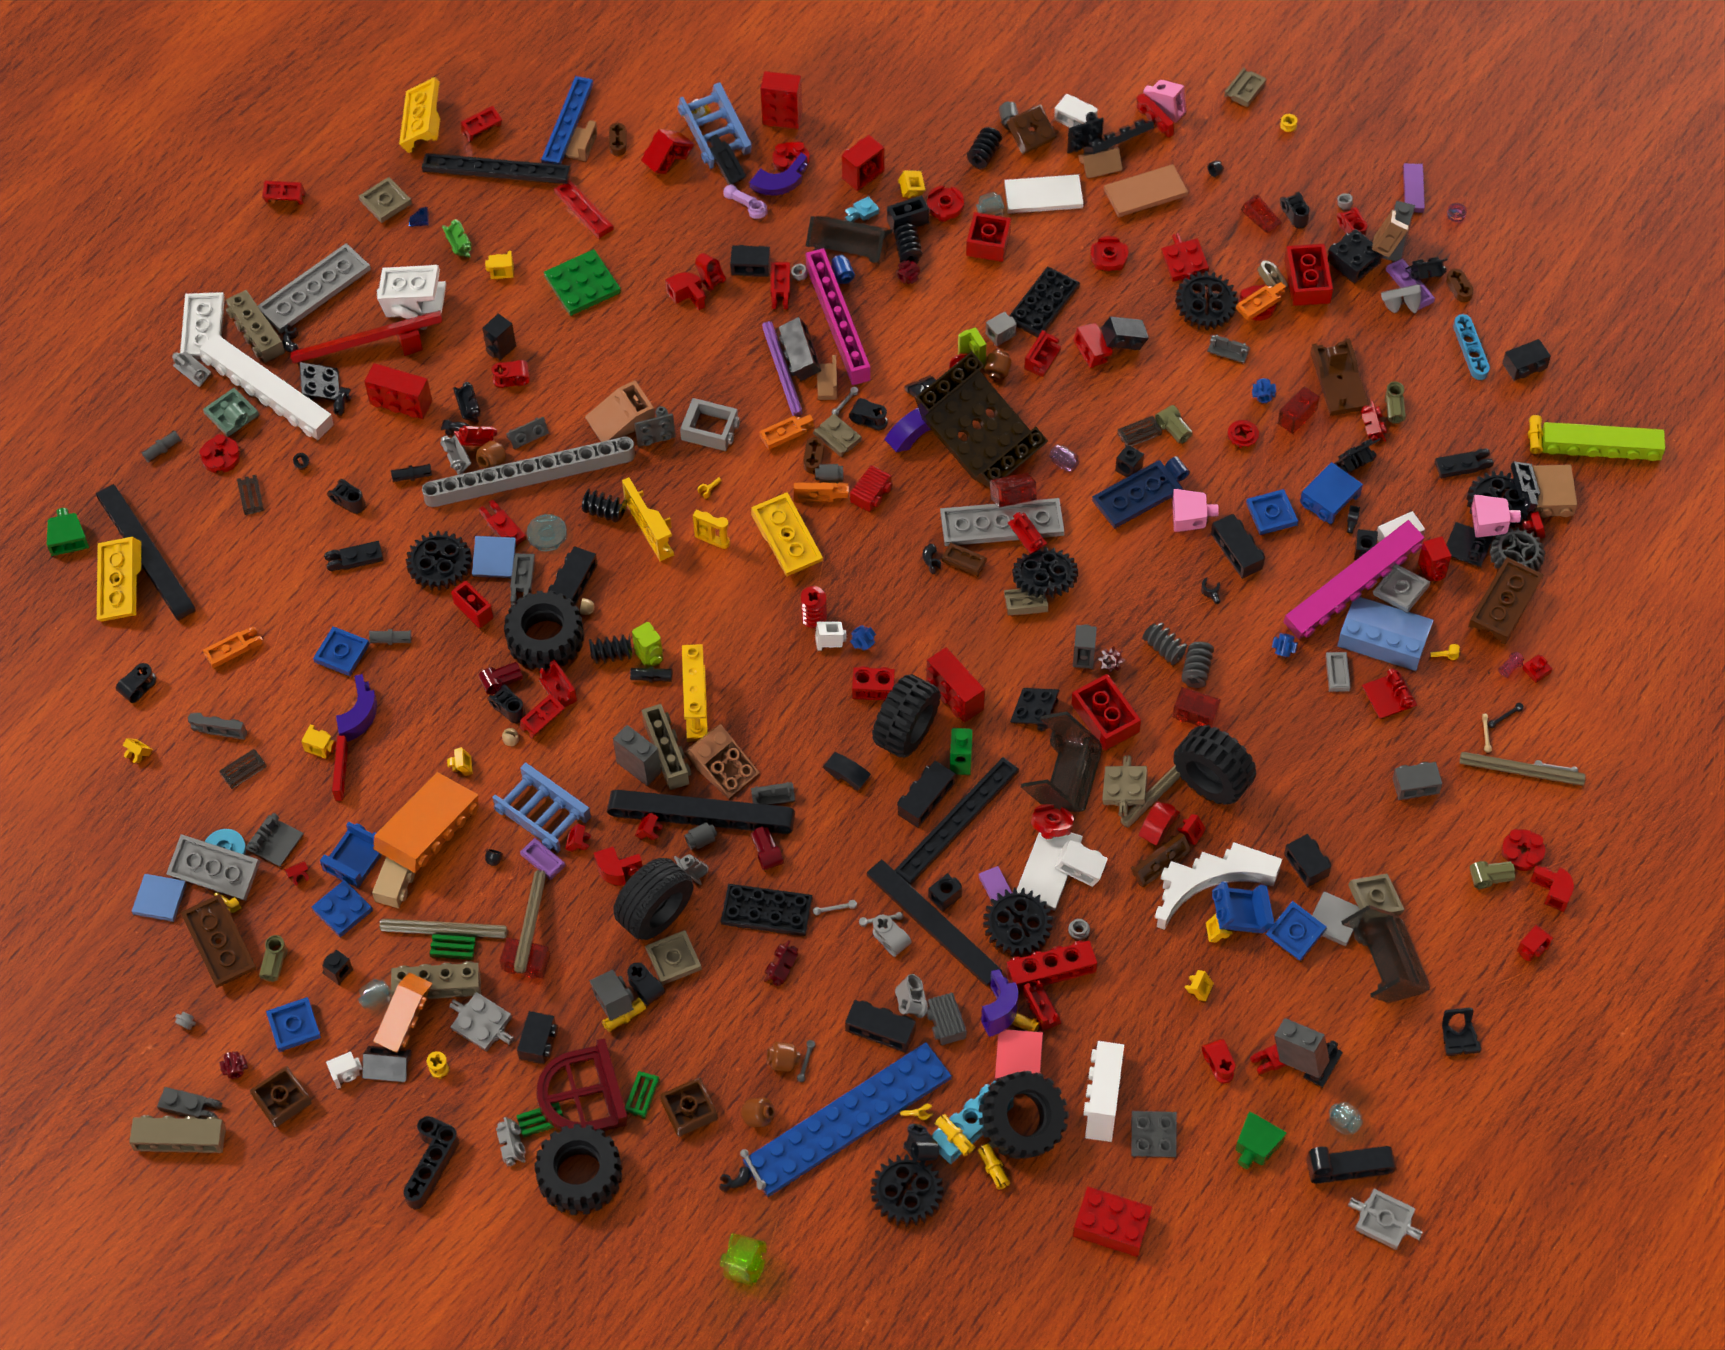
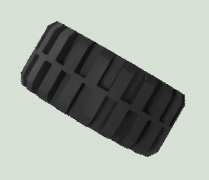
M537 591L536 594L532 595L529 593L525 595L526 598H519L515 601L516 605H512L508 610L509 614L505 616L504 632L508 649L513 658L518 660V663L523 666L527 664L528 668L533 670L536 667L539 668V671L541 668L546 671V668H550L549 664L553 660L558 665L564 666L568 664L569 659L573 660L577 656L576 651L579 652L581 650L582 642L584 641V629L580 611L571 599L568 598L566 600L565 595L561 593L556 595L555 591H548V593ZM551 621L562 626L561 631L556 636L547 640H536L526 635L529 628L539 622Z
M913 674L900 678L898 683L893 686L891 692L888 693L880 712H878L873 726L874 730L872 731L874 743L898 757L910 756L917 749L918 745L921 744L934 721L938 706L940 705L941 694L939 689Z
M1208 725L1195 727L1174 751L1173 761L1182 780H1185L1188 783L1187 785L1191 789L1193 788L1197 794L1203 795L1205 799L1213 800L1217 804L1223 803L1228 805L1237 802L1256 778L1255 762H1252L1253 758L1247 753V749L1243 745L1241 746L1237 739L1232 738L1227 732H1222L1216 727L1211 728Z
M1031 1071L1016 1072L997 1079V1082L992 1083L988 1087L989 1091L983 1094L981 1099L984 1101V1104L979 1105L978 1111L982 1113V1118H978L979 1125H984L985 1130L982 1131L984 1138L989 1137L991 1139L989 1145L992 1148L998 1147L1000 1154H1008L1010 1158L1015 1159L1039 1156L1044 1154V1152L1052 1150L1055 1147L1054 1144L1059 1143L1063 1138L1061 1132L1066 1131L1067 1124L1064 1123V1119L1068 1118V1111H1064V1106L1067 1105L1066 1099H1061L1060 1094L1062 1091L1059 1087L1054 1088L1052 1086L1054 1081L1050 1078L1043 1079V1074L1038 1072L1033 1074ZM1017 1094H1024L1030 1097L1039 1110L1040 1119L1038 1127L1030 1136L1018 1134L1008 1121V1104L1012 1097Z
M574 1124V1128L568 1129V1126H564L561 1128V1132L557 1133L554 1131L551 1133V1139L549 1141L545 1139L541 1144L542 1150L537 1151L535 1172L542 1196L547 1199V1202L552 1207L556 1205L558 1211L564 1213L567 1209L571 1215H577L578 1211H583V1215L590 1214V1209L600 1210L602 1203L608 1204L612 1200L611 1194H617L619 1190L618 1183L622 1182V1165L619 1151L614 1145L610 1136L606 1137L605 1132L601 1129L595 1131L594 1126L591 1125L581 1128V1124ZM585 1154L599 1162L600 1168L598 1173L586 1183L578 1185L568 1184L558 1176L559 1167L571 1156Z

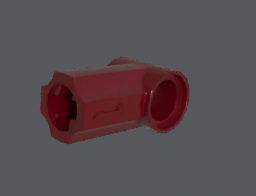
M513 662L498 669L493 667L486 668L479 673V679L485 692L488 695H493L501 689L503 684L508 685L523 679V675L518 663Z
M768 827L755 829L751 833V838L757 849L758 859L763 871L784 864L781 851L778 846H775Z

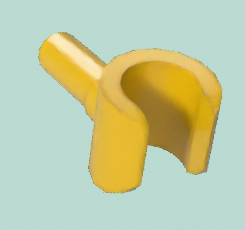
M718 477L709 485L701 484L698 487V493L701 494L703 491H706L703 497L708 499L711 496L710 491L722 481L721 478Z
M1451 644L1448 651L1430 652L1431 657L1444 656L1451 660H1456L1459 657L1460 646Z
M221 894L230 913L241 909L236 897L228 900Z
M925 1104L919 1109L902 1110L900 1115L918 1116L921 1120H927L933 1114H927L925 1110L930 1109L932 1105Z

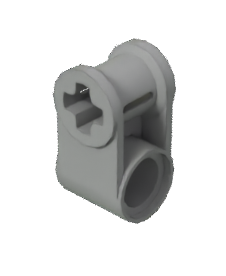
M883 914L878 915L874 919L873 935L892 956H897L912 943L908 934L889 916Z
M909 974L895 989L899 1011L904 1015L910 1013L922 1018L925 1016L928 1008L923 983L917 975Z

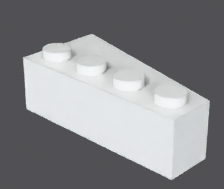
M1098 1041L1097 1050L1092 1049L1091 1062L1095 1063V1067H1090L1088 1080H1093L1092 1085H1087L1086 1098H1090V1103L1085 1102L1084 1116H1088L1085 1134L1087 1139L1112 1142L1124 1051L1123 1044Z

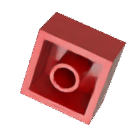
M870 135L860 139L853 147L846 149L842 154V179L856 191H859L885 171L884 146Z
M974 212L966 241V256L1003 262L1011 233V218Z

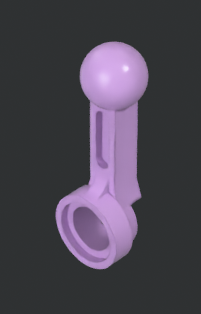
M727 185L724 188V197L747 206L751 218L759 219L767 214L768 210L764 202L739 191L734 185Z

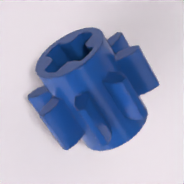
M1259 379L1256 384H1253L1252 396L1253 398L1257 397L1259 402L1267 403L1272 400V397H1276V384H1271L1269 379Z
M861 625L851 633L852 640L850 642L855 649L861 648L864 651L875 643L873 639L876 634L871 627L865 628L864 625Z
M1280 633L1279 638L1274 637L1272 648H1276L1275 654L1290 657L1291 652L1295 653L1298 642H1294L1295 636Z

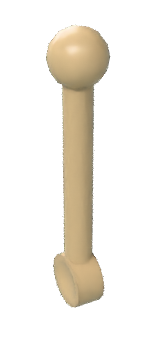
M1482 714L1485 735L1484 751L1490 753L1492 746L1489 743L1488 715Z

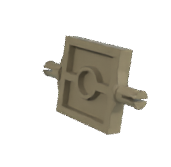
M1126 755L1123 756V766H1105L1103 805L1119 806L1118 815L1120 817H1123V814L1124 817H1127L1128 806L1145 805L1147 766H1131L1132 757L1129 755L1128 759Z

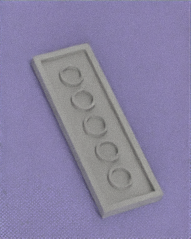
M346 243L259 304L258 307L267 321L280 333H283L286 325L293 326L370 271L371 267Z
M1059 498L941 508L940 516L944 546H949L950 543L966 545L1019 540L1008 525V522L1014 519L1013 516L1017 512L1025 513L1043 538L1064 536Z

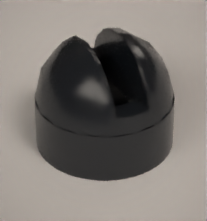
M1217 160L1208 164L1207 169L1211 176L1216 177L1224 171L1221 161Z
M297 453L293 457V464L297 469H305L309 465V458L305 453ZM298 458H301L303 466L300 465Z
M487 849L485 861L491 866H497L502 860L503 853Z

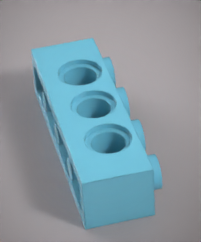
M986 1084L980 1090L979 1095L975 1099H969L959 1114L954 1113L949 1118L957 1128L960 1127L963 1130V1134L972 1144L983 1135L982 1131L985 1130L983 1124L979 1125L978 1118H982V1113L978 1111L979 1105L984 1104L981 1098L984 1093L989 1091V1084ZM1013 1097L1008 1104L1007 1112L1013 1107ZM968 1118H973L976 1120V1122L970 1124L967 1123L966 1120ZM940 1128L932 1134L933 1139L938 1143L939 1154L951 1165L962 1152L947 1140V1136Z

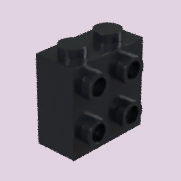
M1355 229L1350 234H1345L1337 244L1334 243L1330 246L1327 259L1332 266L1355 284L1381 263L1383 254L1372 250L1373 242Z

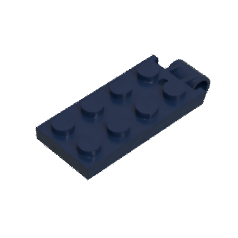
M1177 456L1171 458L1165 466L1158 460L1092 496V501L1115 529L1172 498L1174 489L1183 490L1178 482L1188 477L1190 471Z

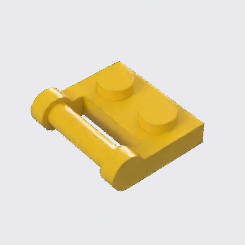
M696 509L693 514L695 538L722 549L728 548L730 546V539L727 537V518H716L708 512H701ZM715 528L719 529V536H716Z

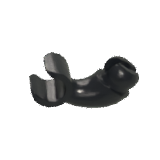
M286 325V333L282 341L283 347L288 352L298 350V345L293 343L291 339L297 337V328L295 327L291 331L290 325Z
M340 387L333 405V412L335 414L339 412V415H342L344 413L345 399H351L349 394L352 389Z
M443 420L441 430H446L445 434L451 435L452 430L459 431L463 426L469 425L464 422Z
M932 543L924 547L922 557L925 564L929 567V572L935 574L936 569L933 566L941 569V561L932 559L933 554L937 551L936 546Z
M746 1166L741 1167L737 1178L731 1180V1177L727 1174L721 1175L720 1180L727 1181L728 1184H720V1190L728 1191L730 1188H739L746 1185L751 1178L750 1169Z

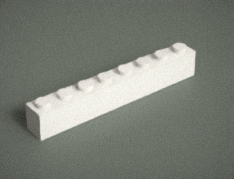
M216 333L199 348L202 356L201 359L206 365L213 366L220 375H226L236 386L240 385L250 396L254 395L263 405L270 406L277 415L284 416L293 426L300 427L307 436H312L319 440L334 425L332 415Z

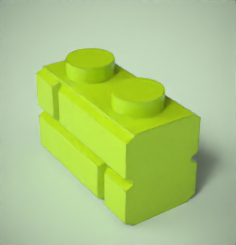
M646 622L633 629L632 636L635 654L641 659L646 668L659 665L663 660L661 637L654 630V627L650 622Z

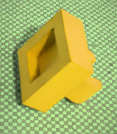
M126 738L123 744L128 749L124 753L125 758H131L134 753L133 763H140L142 756H150L153 750L138 739Z
M462 747L454 749L455 757L447 759L448 768L452 767L453 772L460 771L464 776L473 774L471 755Z
M1216 914L1206 922L1209 942L1217 943L1221 938H1228L1233 934L1232 931L1219 928Z
M1197 970L1196 975L1189 976L1192 984L1191 986L1185 985V989L1188 993L1194 994L1198 1000L1206 1001L1214 983L1205 971Z

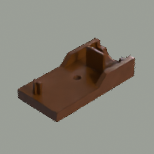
M1350 338L1338 342L1337 345L1329 348L1323 347V345L1317 346V343L1312 344L1310 354L1330 416L1362 411V407L1369 406Z
M1506 557L1471 617L1468 627L1471 629L1488 630L1494 634L1496 639L1501 640V643L1506 645L1544 575Z
M221 894L180 912L216 988L256 970V966ZM221 939L222 942L220 944H217L216 940Z

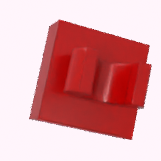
M1539 512L1530 513L1531 521L1524 522L1523 529H1527L1529 534L1532 532L1536 533V536L1540 537V539L1545 538L1544 526Z
M1539 654L1523 664L1522 667L1535 683L1550 674L1553 669L1548 664V661Z
M650 813L643 817L635 836L641 840L647 836L651 840L657 839L659 836L653 832V828L657 831L663 828L660 823H656L658 816Z
M1191 814L1188 819H1183V828L1178 827L1177 830L1185 835L1189 844L1196 845L1206 828L1198 815Z
M576 824L569 830L566 850L573 852L577 848L581 850L589 848V844L583 842V839L588 840L591 838V834L584 832L585 826Z
M305 861L284 869L288 878L293 876L292 882L296 886L298 885L296 880L298 875H303L306 881L309 880L308 874L304 872L308 869Z

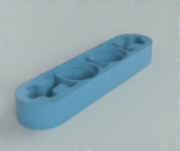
M1460 314L1455 318L1453 328L1473 378L1477 380L1486 379L1490 367L1474 324L1468 315ZM1469 336L1474 341L1466 342L1463 338ZM1477 352L1479 357H1471L1469 353Z

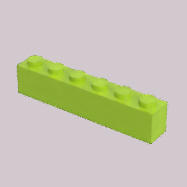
M1544 422L1542 429V453L1552 455L1567 454L1570 456L1582 455L1656 461L1662 460L1665 451L1664 430L1550 422Z

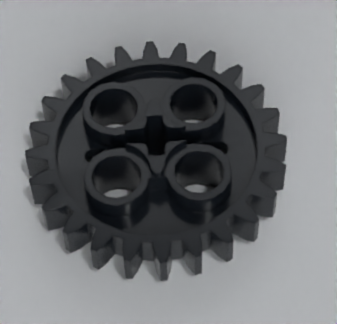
M1205 271L1203 276L1200 272H1197L1196 277L1190 274L1189 279L1184 278L1183 284H1179V290L1176 292L1175 303H1178L1176 310H1180L1179 316L1185 315L1184 322L1191 320L1190 326L1196 323L1198 324V329L1202 325L1205 326L1206 330H1208L1210 325L1213 329H1216L1217 324L1223 327L1224 322L1229 323L1230 317H1234V311H1236V304L1238 302V298H1235L1237 291H1233L1234 285L1228 286V279L1222 281V275L1218 278L1215 277V272L1211 276L1208 275L1207 271ZM1205 286L1208 287V294H1207V303H1209V304H1208V307H1207L1208 315L1205 314V307H1206V298H1204V297H1205V293H1206Z
M1492 471L1491 476L1484 473L1483 478L1478 476L1477 481H1472L1466 498L1468 500L1467 507H1472L1474 495L1501 498L1505 490L1509 489L1504 495V499L1508 500L1509 510H1520L1521 513L1520 522H1510V526L1515 528L1516 523L1521 525L1523 519L1526 520L1528 514H1530L1529 511H1525L1523 506L1524 500L1519 498L1520 496L1518 495L1514 478H1511V473L1504 476L1503 471H1500L1499 475Z
M437 531L436 535L433 536L429 532L428 538L422 535V541L415 540L416 546L410 545L411 552H407L408 559H406L407 570L410 573L411 579H415L416 584L421 583L422 588L429 585L430 590H433L434 586H437L440 591L444 585L446 589H449L450 583L457 586L456 580L463 581L462 575L467 576V569H471L470 562H472L470 548H468L467 542H463L462 537L456 539L455 533L448 536V531H445L443 535L440 534V531Z
M1045 547L1044 551L1039 549L1031 555L1030 553L1029 555L1023 553L1022 558H1017V563H1014V569H1012L1013 582L1016 583V587L1021 588L1022 593L1028 591V596L1034 593L1035 598H1038L1040 595H1043L1044 599L1047 598V595L1054 598L1056 593L1062 596V591L1068 593L1069 587L1074 588V583H1077L1078 569L1077 563H1074V558H1069V553L1063 555V550L1055 552V548L1048 551L1047 547Z
M1014 887L1013 893L1010 894L1005 889L1004 896L997 893L998 901L995 899L990 900L992 906H986L988 913L984 914L983 919L987 921L983 922V927L989 928L985 931V936L992 935L989 943L997 942L995 945L996 950L1002 946L1003 954L1011 950V956L1013 957L1015 951H1018L1020 957H1022L1023 951L1031 955V948L1039 951V944H1046L1044 938H1050L1048 931L1052 930L1053 925L1049 923L1053 921V917L1047 916L1051 913L1050 908L1044 909L1047 902H1039L1041 895L1034 898L1032 897V890L1025 894V888H1022L1021 892L1017 893ZM1021 904L1025 906L1026 909L1024 911H1018L1015 909V906ZM1007 907L1011 909L1012 914L1006 910ZM1000 916H1005L1006 918H1008V921L1006 923H1001L998 921L997 918ZM1030 921H1034L1038 923L1039 926L1036 928H1031L1028 926L1027 923ZM1024 930H1025V932H1026L1027 934L1030 935V937H1027V936L1024 934ZM1012 933H1018L1021 936V938L1018 940H1014L1010 937V935Z
M908 1154L905 1155L904 1160H901L900 1156L897 1155L896 1162L889 1158L888 1166L880 1164L882 1172L875 1171L877 1178H872L871 1184L874 1186L870 1187V1193L874 1194L871 1196L872 1202H877L875 1210L882 1209L880 1216L883 1217L888 1214V1222L895 1218L897 1226H899L901 1221H905L906 1227H908L909 1221H913L915 1226H917L919 1218L925 1223L926 1214L933 1217L934 1212L932 1209L939 1210L937 1202H942L940 1194L943 1193V1187L940 1186L942 1185V1178H937L939 1176L938 1170L932 1172L933 1164L925 1166L926 1161L909 1160ZM899 1173H906L908 1177L901 1179L897 1175ZM914 1174H917L918 1176L911 1183ZM910 1183H911V1191H910V1190H907L908 1187H909V1185H910ZM924 1183L928 1187L926 1189H919L917 1185ZM889 1191H894L897 1193V1195L894 1197H888L886 1193ZM902 1199V1203L900 1204V1206H896V1204ZM908 1202H915L917 1205L913 1208H909L905 1204Z

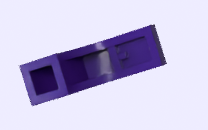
M801 152L793 164L786 171L779 174H771L760 168L749 182L750 189L757 193L771 196L782 195L792 191L802 182V175L799 173H804L808 167L807 156Z
M916 408L899 420L884 440L895 452L910 450L913 443L922 434L931 429L922 420L919 409Z
M363 674L354 676L358 694L356 704L350 711L336 716L339 736H345L347 742L362 735L372 724L377 712L375 692L370 690L369 681H364Z
M1000 969L991 971L990 987L997 1000L989 1005L982 1006L981 1023L989 1037L1007 1029L1013 1023L1017 1014L1018 988L1016 982L1009 983L1008 979L1003 977Z

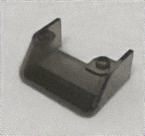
M811 216L805 246L814 247V251L824 248V250L831 249L868 257L870 262L880 263L881 260L885 259L893 229L827 216Z
M1067 711L1043 715L1040 720L1052 730L1050 744L1058 752L1050 781L1046 779L1021 783V788L1041 805L1052 804L1054 808L1061 809L1063 807L1070 812H1082L1086 809L1102 752L1099 739Z
M1368 905L1341 921L1342 925L1354 929V937L1359 944L1369 947L1382 982L1378 984V989L1370 993L1371 998L1391 1003L1423 994L1430 989L1428 979L1407 928L1398 915Z

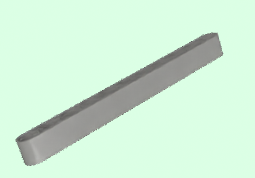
M620 437L430 481L422 487L424 501L429 507H437L627 463L635 457L634 442L629 437Z

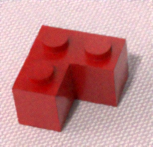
M658 129L649 147L644 151L641 161L655 173L667 174L674 160H686L695 144L681 132Z

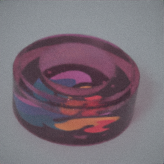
M1453 203L1448 207L1447 217L1454 222L1463 221L1466 217L1467 209L1460 203Z

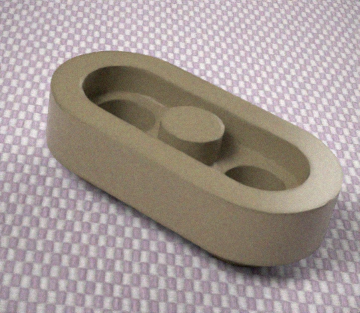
M1262 261L1257 270L1266 285L1273 287L1282 282L1287 287V282L1276 265L1270 261Z

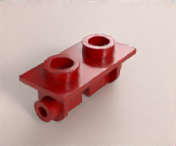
M1371 400L1372 406H1364L1361 411L1364 424L1372 423L1365 426L1368 439L1372 438L1375 441L1382 437L1386 442L1385 433H1388L1385 423L1381 422L1380 419L1383 417L1380 406L1376 407L1373 400Z
M463 426L459 431H454V434L461 446H483L489 441H494L493 437L497 435V429L493 426H481L480 430L477 426Z
M1017 512L1013 516L1014 519L1008 522V525L1030 555L1047 545L1025 513Z

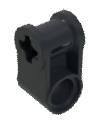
M1296 192L1287 198L1281 197V209L1287 215L1292 225L1296 228L1306 227L1308 225L1310 208L1304 201L1301 193Z
M863 398L857 399L849 413L851 421L874 430H883L888 424L886 408Z
M339 479L336 487L327 492V496L332 502L349 510L351 513H361L366 507L361 490L352 486L344 479Z
M147 663L138 664L117 683L116 691L130 703L137 702L143 694L155 685L156 676L152 673L150 665Z
M504 684L496 694L487 697L491 706L512 723H520V720L526 715L522 700Z
M633 963L628 967L629 984L647 1006L665 993L662 984L642 963Z
M914 1123L908 1125L907 1131L909 1134L907 1140L904 1141L903 1147L910 1154L912 1160H937L939 1146L937 1141L929 1134L927 1128Z

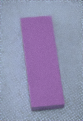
M1404 163V203L1415 205L1414 212L1424 213L1423 164Z
M1403 258L1386 267V271L1400 288L1420 284L1421 302L1419 309L1434 303V296L1421 280L1411 278L1410 274L1412 271L1411 269H1405L1409 266Z

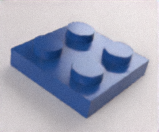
M1284 489L1246 499V505L1259 535L1298 525V519Z
M333 626L313 657V660L317 664L351 676L370 643L367 639Z
M345 880L312 906V910L340 938L373 911L372 907Z
M1292 901L1266 933V936L1301 962L1327 930V926Z
M308 997L266 1011L279 1052L321 1038Z

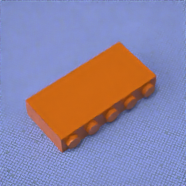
M437 772L374 835L373 850L416 873L421 867L426 866L429 858L433 854H437L446 841L451 840L455 831L458 828H462L471 815L476 814L479 809V795Z

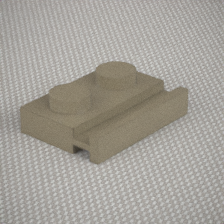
M1243 68L1225 90L1224 96H1229L1231 100L1248 107L1266 84V78L1252 71L1248 72L1246 68Z
M835 414L820 424L818 429H814V435L822 439L823 443L840 457L862 441L861 436Z
M1021 589L1004 590L1008 615L1048 612L1047 598L1044 599L1043 595L1035 598L1034 593L1028 596V591L1022 593Z

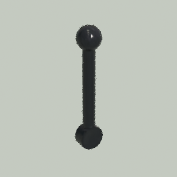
M1516 703L1515 708L1496 720L1489 721L1488 726L1495 728L1497 723L1516 711L1521 712L1524 707L1523 704Z

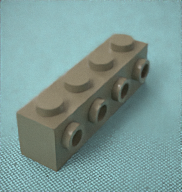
M247 290L226 299L228 306L226 312L231 319H235V325L239 332H244L243 336L248 345L252 344L253 352L257 358L261 357L263 362L266 363L285 353L281 339Z
M662 704L643 709V723L651 743L658 748L661 770L669 790L688 785V776L691 775L688 763L685 764L683 758H685L682 747H678L676 743L678 741L675 729L671 730L669 725L671 724V719L668 712H664Z
M466 961L462 964L442 963L441 965L434 966L422 964L418 967L402 965L397 968H391L392 996L398 984L409 972L433 983L426 997L428 999L474 996L476 992L481 994V971L478 963Z
M143 1115L140 1118L133 1117L129 1143L134 1151L223 1153L226 1127L222 1119L217 1117L198 1119L193 1116H187L185 1119H180L173 1116L153 1118L149 1115Z

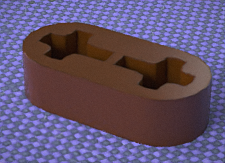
M614 123L609 128L610 152L615 156H621L627 150L626 128L622 123ZM616 143H620L619 148H616Z
M1451 269L1447 275V285L1458 301H1470L1473 294L1472 285L1462 270Z
M812 437L806 443L804 469L808 473H815V468H819V464H822L824 443L818 437ZM814 445H818L816 452H813L812 449ZM815 459L814 465L811 466V460Z

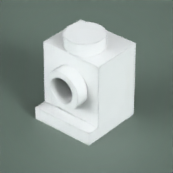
M817 622L815 633L817 650H822V647H842L843 642H846V630H843L841 622Z
M351 1052L326 1062L337 1089L341 1088L340 1083L354 1080L356 1076L360 1075L359 1071L363 1070L359 1058L354 1059Z

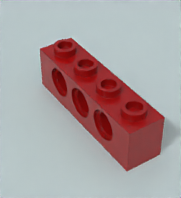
M1090 940L1085 942L1076 941L1066 947L1057 946L1046 952L1037 951L1023 958L1014 957L1006 962V973L1009 982H1016L1018 992H1022L1024 985L1028 983L1031 987L1035 986L1038 980H1041L1043 986L1096 973L1097 960ZM1068 958H1075L1076 961H1075V962H1070V961H1068L1067 959H1068ZM1053 963L1056 966L1048 967L1046 964ZM1028 968H1032L1035 970V972L1029 973L1025 970Z

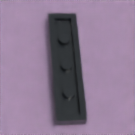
M1139 119L1134 121L1132 126L1120 127L1116 133L1109 132L1104 134L1102 139L1090 140L1089 144L1083 147L1084 153L1096 154L1154 128L1153 121Z

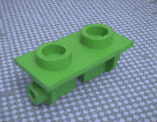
M453 220L449 227L442 226L453 252L458 256L470 258L469 251L472 244L467 235L464 234L465 231L461 222Z

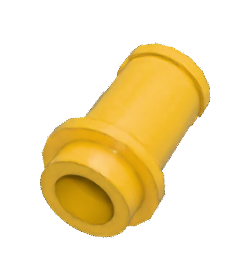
M1017 1012L1011 1025L1025 1031L1037 1032L1040 1023L1035 1018L1032 1020Z

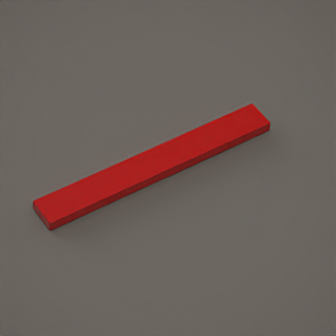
M439 310L292 351L291 359L295 364L438 324L443 321L442 314Z

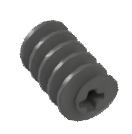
M1163 622L1158 625L1153 623L1145 630L1142 639L1148 641V644L1153 646L1155 651H1159V654L1165 657L1167 662L1175 665L1185 654L1188 645L1184 643L1180 646L1181 638L1174 641L1176 634L1168 635L1170 632L1169 628L1162 630L1165 625Z
M1193 642L1188 646L1187 659L1185 660L1181 677L1186 685L1194 688L1206 686L1205 681L1208 679L1207 674L1211 666L1210 660L1214 652V647L1211 644Z

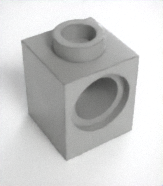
M1004 311L986 322V335L998 346L1016 336V321Z

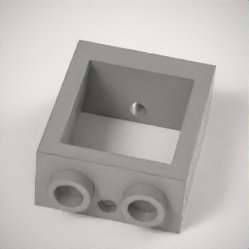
M693 398L680 428L681 440L726 451L728 445H731L733 442L734 430L738 429L740 425L738 410ZM700 413L728 420L722 435L696 429L695 425Z

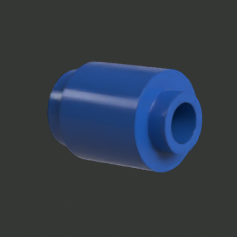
M844 255L834 257L831 261V268L837 282L840 284L850 283L855 277V273L849 259Z

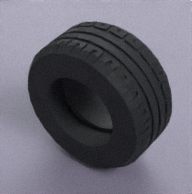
M657 858L648 862L626 882L618 894L613 908L615 920L636 939L648 940L657 936L676 920L689 902L693 892L691 877L669 858Z

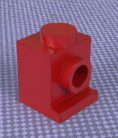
M1535 925L1521 940L1517 952L1524 960L1531 962L1535 956L1539 958L1545 950H1548L1553 937Z

